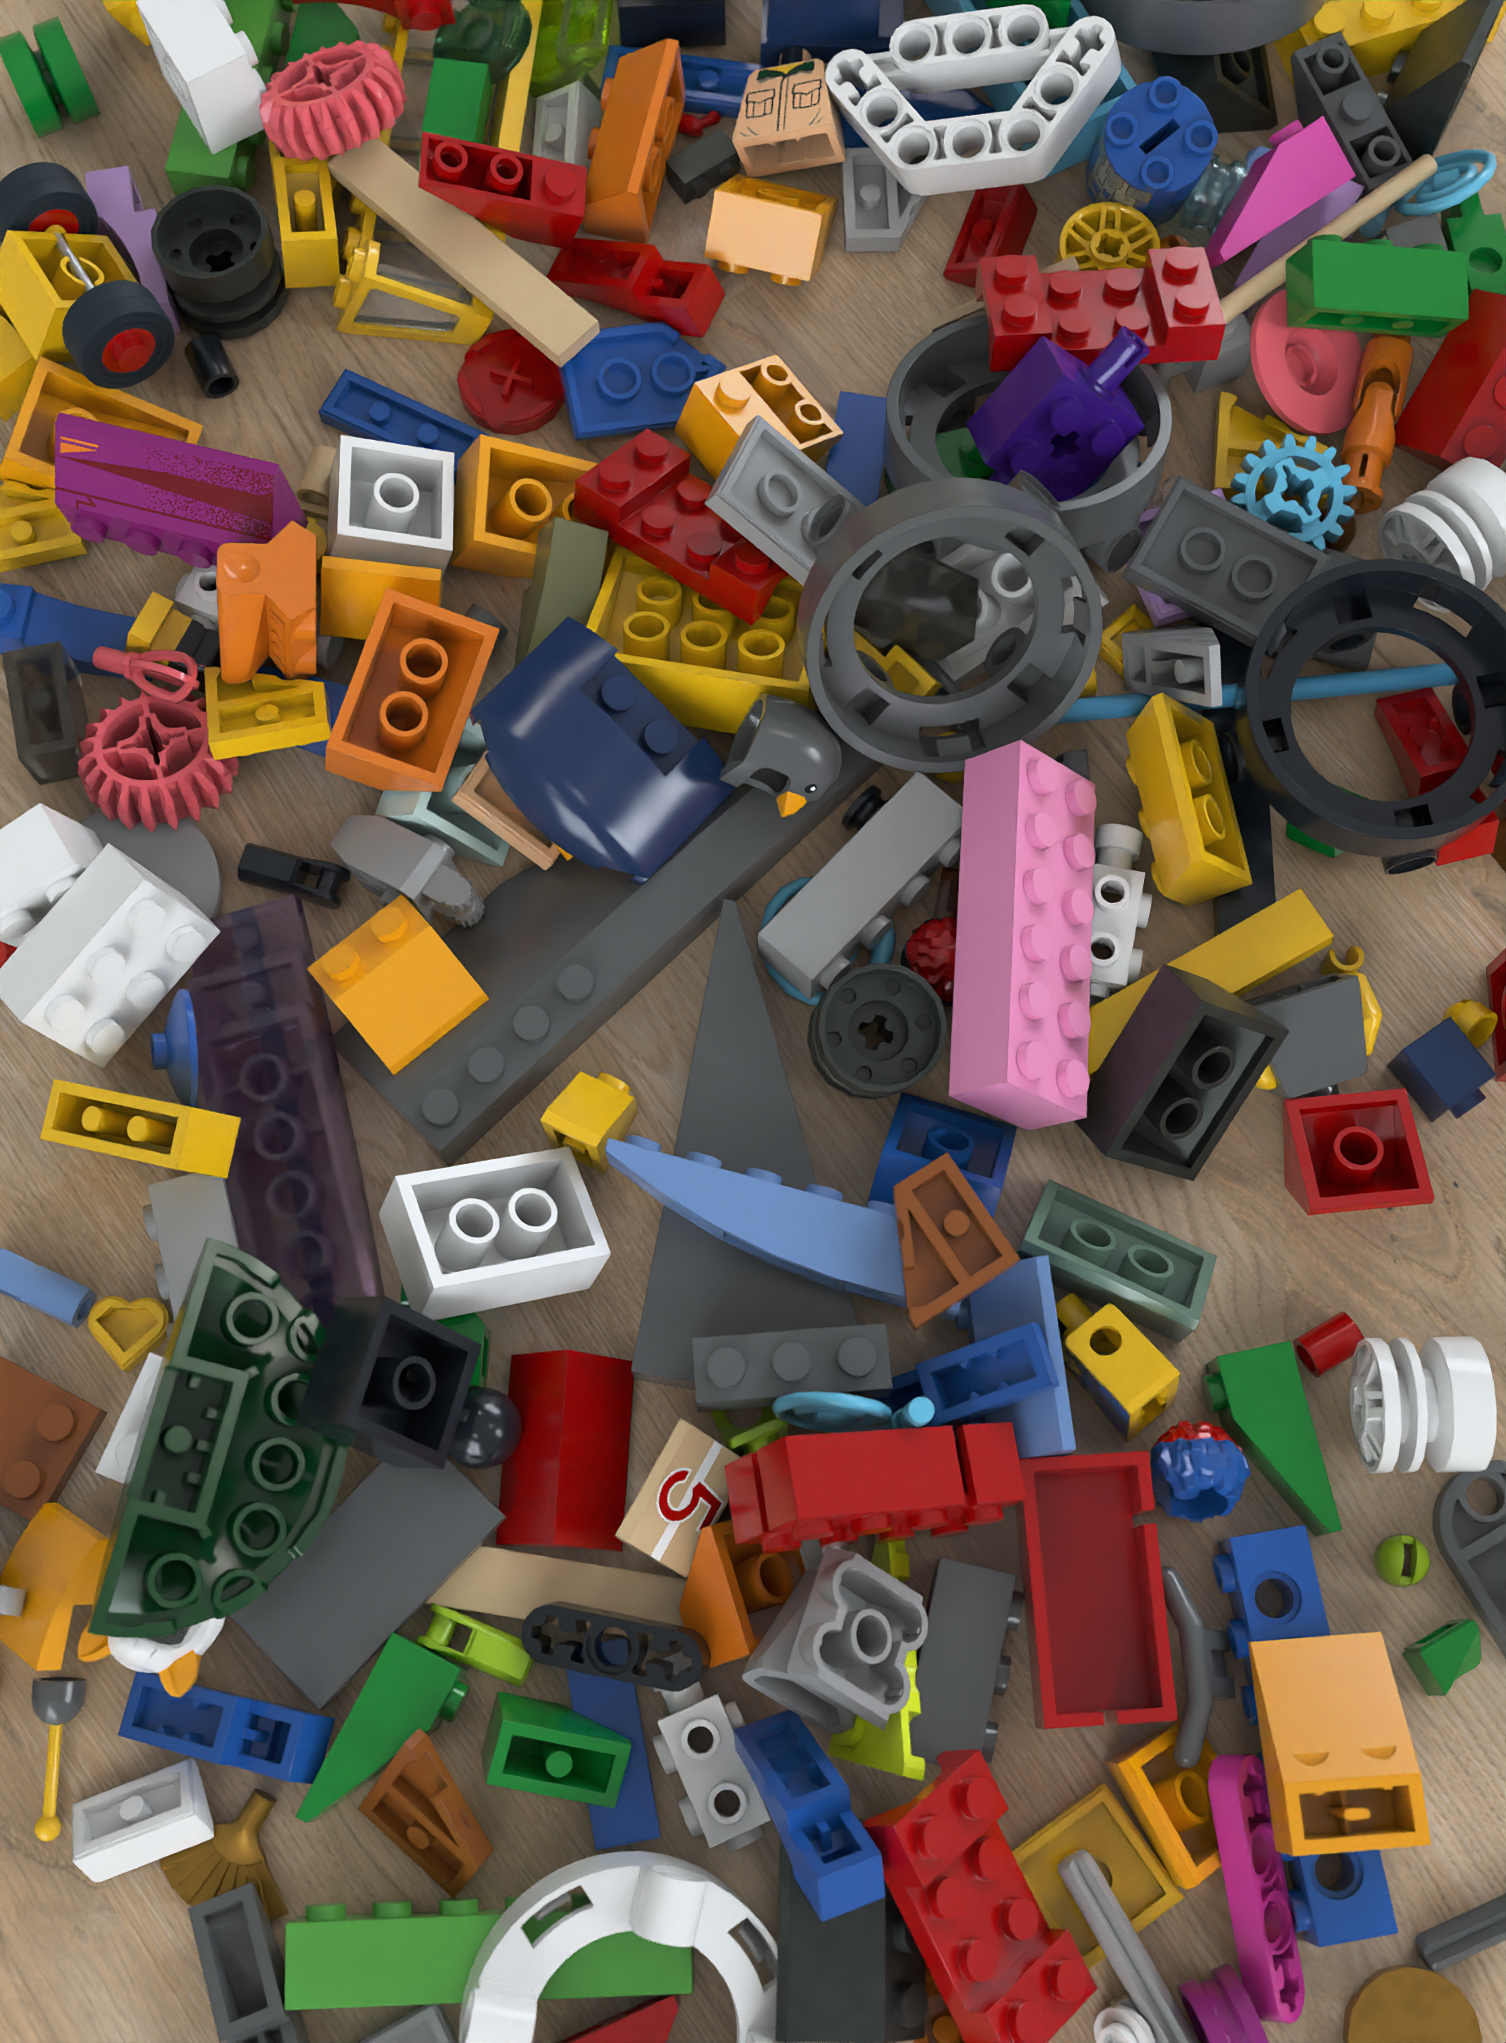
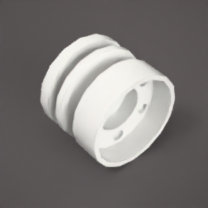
M1474 457L1464 458L1451 465L1432 479L1425 490L1413 493L1406 498L1403 504L1395 506L1384 514L1379 524V543L1384 558L1431 565L1451 572L1484 591L1491 580L1506 575V473L1487 460ZM1422 597L1417 599V601L1429 609L1442 613L1451 612L1447 608Z
M1473 1336L1431 1337L1424 1341L1419 1356L1414 1344L1407 1338H1395L1389 1342V1345L1381 1338H1364L1358 1342L1353 1355L1351 1369L1350 1414L1357 1451L1363 1466L1370 1474L1388 1473L1393 1471L1394 1466L1401 1473L1418 1471L1424 1455H1426L1429 1465L1436 1472H1479L1487 1469L1493 1457L1496 1440L1497 1407L1489 1360L1482 1344Z

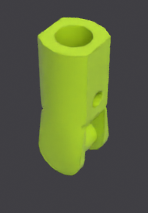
M432 1603L429 1610L435 1612L425 1636L418 1635L417 1643L518 1688L524 1685L534 1659L526 1652L521 1638L451 1608ZM458 1623L473 1629L464 1652L448 1646Z

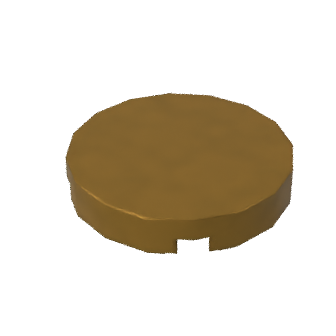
M1401 1964L1379 1969L1366 1979L1367 1982L1360 1986L1357 1994L1352 1995L1345 2008L1342 2035L1344 2043H1482L1483 2040L1476 2012L1459 1987L1435 1971L1426 1968Z

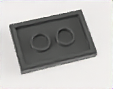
M1179 475L1125 568L1122 578L1150 593H1154L1163 598L1164 601L1182 608L1181 610L1252 648L1264 624L1274 610L1289 594L1302 584L1324 573L1332 557ZM1289 632L1278 643L1271 659L1275 660L1287 640Z

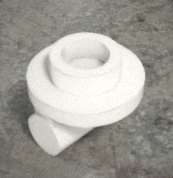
M1128 1993L1111 2001V2005L1101 2011L1095 2020L1094 2037L1096 2043H1156L1148 2023L1138 2013Z

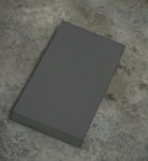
M448 1458L444 1469L394 1467L382 1461L327 1517L322 1529L307 1552L302 1557L293 1559L285 1570L269 1583L266 1593L246 1607L236 1611L230 1617L319 1710H323L386 1645L392 1632L397 1633L507 1517Z

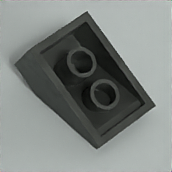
M1467 0L1423 29L1410 53L1403 50L1399 51L1386 82L1393 84L1390 93L1380 90L1377 98L1413 162L1424 154H1429L1433 157L1466 90L1505 0Z

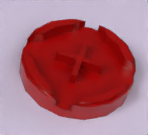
M505 329L487 334L472 344L464 355L465 361L457 376V384L464 409L476 424L494 433L520 435L536 431L553 420L565 403L558 365L515 329Z

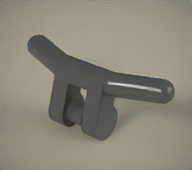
M1162 1566L1165 1606L1179 1631L1186 1691V1702L1173 1756L1179 1766L1191 1768L1200 1759L1213 1702L1236 1698L1234 1678L1227 1677L1224 1653L1230 1652L1228 1631L1205 1629L1204 1623L1177 1571L1170 1566Z

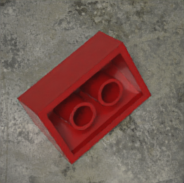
M1480 289L1473 290L1468 299L1469 319L1448 333L1394 426L1395 447L1441 471H1445L1457 461L1467 457L1487 460L1500 469L1506 458V295Z

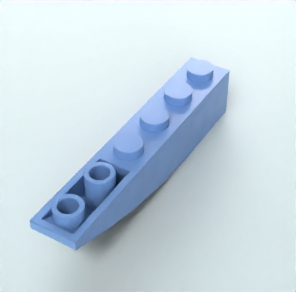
M627 1135L624 1142L608 1138L605 1153L608 1163L661 1204L714 1237L772 1266L832 1289L907 1309L894 1205L879 1201H868L865 1208L843 1202V1194L829 1187L808 1184L806 1190L802 1191L781 1185L782 1177L766 1170L747 1168L745 1175L721 1169L722 1162L707 1154L688 1151L685 1154V1158H680L660 1152L662 1146L659 1143L644 1137ZM961 1301L937 1317L954 1322L959 1312Z

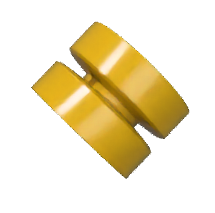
M1116 202L1095 203L1078 210L1065 223L1060 235L1055 264L1075 255L1081 271L1145 268L1148 249H1160V240L1152 222L1137 209Z

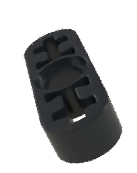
M563 1601L548 1603L530 1612L522 1627V1642L526 1652L532 1659L541 1664L671 1692L685 1690L699 1682L707 1673L710 1665L709 1646L703 1636L694 1629ZM555 1617H558V1628L560 1630L578 1634L587 1630L586 1621L591 1624L583 1642L567 1640L556 1644L554 1649L551 1648V1637L542 1634V1625L553 1622ZM608 1627L622 1629L631 1640V1654L624 1664L618 1665L609 1662L601 1652L600 1639ZM647 1634H651L653 1637L649 1646ZM678 1642L682 1643V1654L692 1658V1666L681 1670L678 1676L673 1674L674 1667L672 1662L659 1658L646 1661V1671L641 1669L648 1649L664 1652L676 1647ZM582 1648L584 1657L579 1655Z

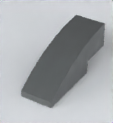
M248 1883L188 1908L219 2042L310 2043L300 2010H284L285 1963L255 1885Z

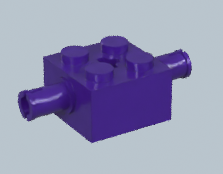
M1122 326L1118 330V334L1090 365H1087L1042 336L966 423L984 463L996 470L988 480L1007 485L1020 470H1023L1038 480L1054 496L1057 502L1066 501L1084 493L1145 427L1125 391L1119 384L1143 358L1149 355L1150 349L1136 333L1130 332L1127 327Z

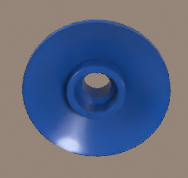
M179 989L171 1003L164 1033L151 1034V1061L153 1070L166 1069L171 1086L180 1103L184 1106L196 1108L198 1098V1049L195 1017L188 989Z

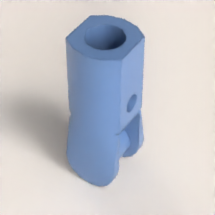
M0 1248V1293L25 1303L27 1306L76 1329L82 1325L89 1315L97 1296L92 1289L41 1265L37 1266L35 1263L9 1250Z

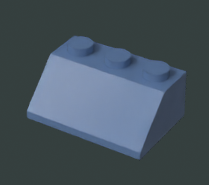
M1048 1255L1036 1256L1020 1260L1016 1266L963 1299L955 1318L957 1330L967 1329L969 1345L1031 1322L1038 1323L1041 1326L1060 1386L1010 1404L969 1422V1424L1012 1422L1019 1459L1068 1456L1076 1450Z

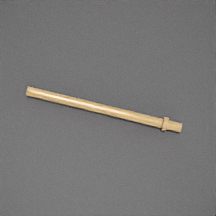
M1429 154L1422 155L1220 300L1226 324L1286 281V259L1307 244L1310 238L1333 234L1340 236L1344 240L1437 172L1435 159Z

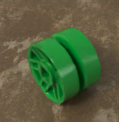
M58 16L32 25V31L38 50L34 52L20 31L0 38V56L38 139L63 130V122L58 105L63 104L75 124L101 115Z

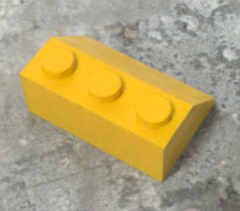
M1163 692L1152 696L1126 732L1130 754L1126 757V767L1131 780L1139 789L1143 807L1138 811V818L1144 834L1151 841L1155 861L1151 864L1153 881L1163 896L1190 907L1253 883L1213 722Z

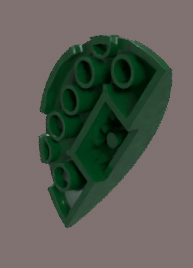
M209 1237L205 1240L178 1312L139 1430L105 1551L87 1633L121 1638L167 1636L176 1634L180 1628L193 1626L212 1618L223 1619L246 1607L268 1591L269 1583L284 1571L293 1559H298L307 1552L333 1507L342 1481L348 1446L296 1423L326 1334L325 1329L315 1313L309 1308H304L294 1295L281 1284V1276L277 1272L238 1248Z

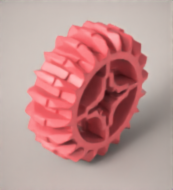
M355 41L350 45H346L345 42H339L335 47L325 48L322 46L319 51L312 54L304 53L303 58L300 60L288 62L284 71L274 73L271 76V82L265 84L267 92L261 95L262 102L259 105L260 118L263 122L262 125L269 140L273 141L277 151L283 152L286 158L298 157L301 161H309L317 156L319 160H325L333 154L343 156L347 150L355 147L361 149L362 144L366 141L378 139L380 131L392 128L395 124L394 119L400 117L404 112L403 104L406 102L407 97L404 92L405 85L397 64L394 60L392 61L388 50L381 49L377 43L365 44L364 41Z
M166 685L162 688L163 690L171 692ZM141 689L139 698L131 701L119 696L118 708L115 710L100 708V723L85 724L86 739L78 742V756L80 760L77 761L79 766L78 774L82 784L85 785L84 788L87 796L94 803L95 807H100L102 813L107 816L109 821L120 818L121 823L125 824L128 830L143 822L144 827L153 833L160 823L167 822L177 831L180 819L189 816L199 822L200 809L203 807L218 809L219 794L232 793V777L239 775L238 756L214 761L208 744L206 697L196 700V697L190 692L183 700L170 703L152 695L150 696Z

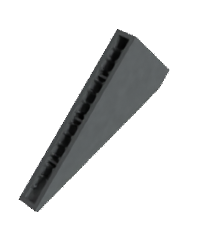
M724 899L673 1156L685 1158V1154L688 1151L707 1154L722 1162L721 1169L745 1175L747 1168L766 1170L782 1177L781 1185L805 1191L808 1184L818 1185L736 901ZM663 1205L631 1373L636 1380L695 1390L692 1338L859 1325L850 1293L832 1289L772 1266L714 1237Z

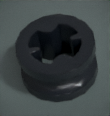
M876 785L870 786L849 807L842 819L841 825L848 830L856 828L859 831L890 799L883 800L880 796L882 790Z

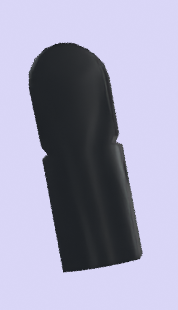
M248 843L240 859L237 875L239 881L291 895L325 908L339 909L341 899L337 895L342 882L349 881L351 872L332 862L300 857ZM308 873L319 876L315 888L304 885Z

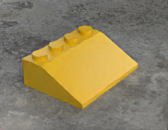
M616 547L586 627L619 650L614 656L682 725L736 734L749 708L761 693L792 699L814 711L816 701L800 655L797 638V615L804 586L789 574L776 585L760 619L751 626L628 549ZM823 625V629H822V632H823V649H824V656H825L826 648H827V647H826V642H825L824 625Z

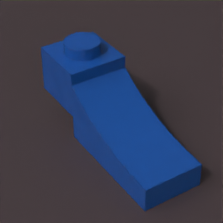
M0 583V655L35 659L41 669L125 678L124 675L96 668L93 664V654L100 646L125 651L128 632L137 617L114 614L72 604L38 593L31 586ZM145 676L147 681L152 682L153 678Z
M1031 1322L915 1364L916 1369L892 1377V1391L889 1398L873 1400L885 1404L894 1414L917 1397L928 1398L934 1405L935 1412L933 1418L922 1427L952 1426L953 1431H955L957 1427L1023 1399L1059 1387L1060 1384L1041 1326L1038 1323Z
M136 1671L118 1736L215 1764L235 1766L287 1782L312 1784L324 1762L335 1718L195 1683L181 1698L171 1696L165 1690L159 1674Z
M786 1710L734 1729L736 1752L753 1779L774 1821L791 1861L793 1876L822 1922L884 1898L885 1888L881 1852L851 1810L849 1787L799 1715L791 1710Z

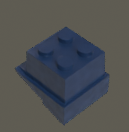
M763 0L760 65H765V68L779 66L781 52L789 47L804 48L810 53L811 59H820L824 63H829L835 55L849 49L861 50L865 54L890 51L891 36L903 24L904 0Z

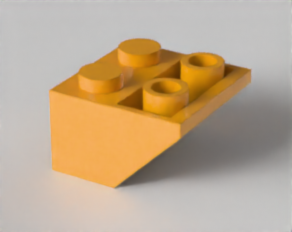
M777 354L695 382L674 429L716 481L746 424L757 415H760L814 463L837 444L844 433Z

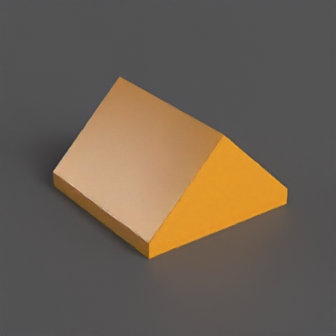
M322 556L320 635L367 640L386 588L441 607L443 593L441 569Z
M1179 1718L1177 1721L1170 1723L1104 1762L1158 1860L1175 1885L1188 1890L1199 1885L1222 1865L1208 1788L1209 1769L1217 1755L1205 1736L1198 1763L1191 1768L1179 1766L1173 1756L1181 1718Z

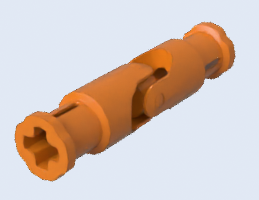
M1373 333L1372 340L1366 343L1363 350L1353 395L1352 407L1354 418L1345 433L1340 454L1341 462L1344 465L1349 464L1351 468L1342 480V484L1355 486L1357 491L1362 492L1360 497H1357L1355 494L1350 501L1343 503L1355 510L1354 514H1367L1378 510L1383 503L1384 494L1380 485L1383 471L1389 468L1394 452L1396 438L1393 421L1395 422L1400 415L1406 396L1414 358V350L1410 345L1412 336Z

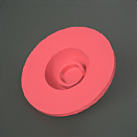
M1286 289L1273 294L1257 311L1250 335L1251 362L1259 388L1273 411L1285 423L1297 431L1312 436H1324L1337 432L1351 423L1354 418L1352 407L1353 395L1363 355L1359 340L1355 332L1287 327Z

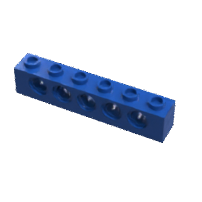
M1305 1525L1231 1537L1218 1541L1220 1554L1213 1555L1212 1557L1217 1587L1221 1594L1229 1593L1234 1619L1227 1620L1226 1623L1230 1649L1235 1659L1243 1658L1248 1685L1241 1686L1244 1714L1250 1726L1257 1725L1259 1736L1260 1730L1248 1642L1331 1636ZM1263 1581L1274 1584L1282 1595V1608L1274 1618L1264 1615L1258 1609L1255 1602L1256 1589ZM1256 1753L1255 1756L1258 1757L1264 1765L1263 1753ZM1380 1849L1337 1853L1342 1862V1874L1339 1880L1330 1887H1323L1315 1874V1864L1321 1854L1290 1856L1281 1853L1282 1862H1287L1293 1887V1889L1288 1890L1294 1929L1295 1932L1303 1933L1304 1941L1320 1948L1398 1933Z

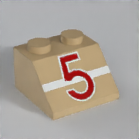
M680 1418L615 1536L628 1547L687 1579L702 1528L720 1523L726 1512L731 1514L724 1466L741 1457Z

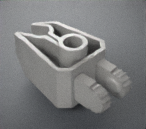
M351 815L330 843L361 886L379 896V902L384 907L402 894L429 924L435 915L438 914L452 923L456 922L458 926L463 925L464 928L478 924L477 922L480 919L482 920V915L485 914L483 910L485 906L480 896L476 895L474 886L466 877L462 878L451 860L455 854L454 850L432 834L425 833L424 836H421L380 815Z

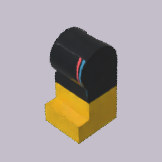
M152 591L128 632L124 652L135 651L143 654L153 650H174L186 653L197 664L198 673L196 680L201 683L198 691L206 694L204 668H221L219 632L204 628L203 624L173 609V601ZM167 660L153 661V663L161 664L187 674V668L184 663Z

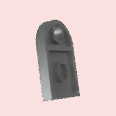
M1493 1460L1490 1461L1486 1470L1458 1472L1446 1482L1435 1502L1433 1533L1442 1557L1506 1659V1461ZM1475 1479L1486 1481L1495 1490L1497 1504L1494 1511L1488 1516L1478 1514L1468 1504L1467 1488Z

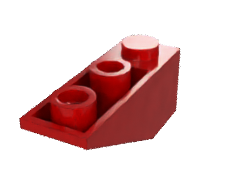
M425 131L422 132L418 174L419 188L514 239L568 250L584 219L587 167Z

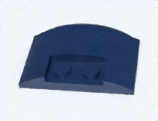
M568 616L471 709L469 714L472 726L480 720L485 744L489 751L484 757L492 773L515 806L538 830L565 852L596 870L605 866L609 869L634 874L628 882L642 885L727 798L736 786L718 780L721 769L725 766L707 740L703 737L698 741L614 656L619 650L598 634Z

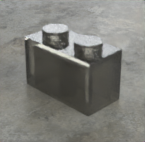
M908 548L887 562L871 579L859 600L854 625L869 631L876 638L890 640L911 649L924 659L939 662L975 640L979 579L913 548Z
M60 641L2 653L18 759L39 785L80 777L77 761L83 758L84 754L79 742L86 739L85 724H88L80 670Z

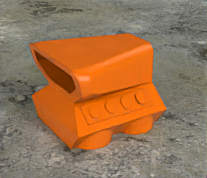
M291 521L267 544H222L217 551L216 574L222 680L228 684L248 682L268 656L271 657L287 680H307L317 674V536L296 522Z

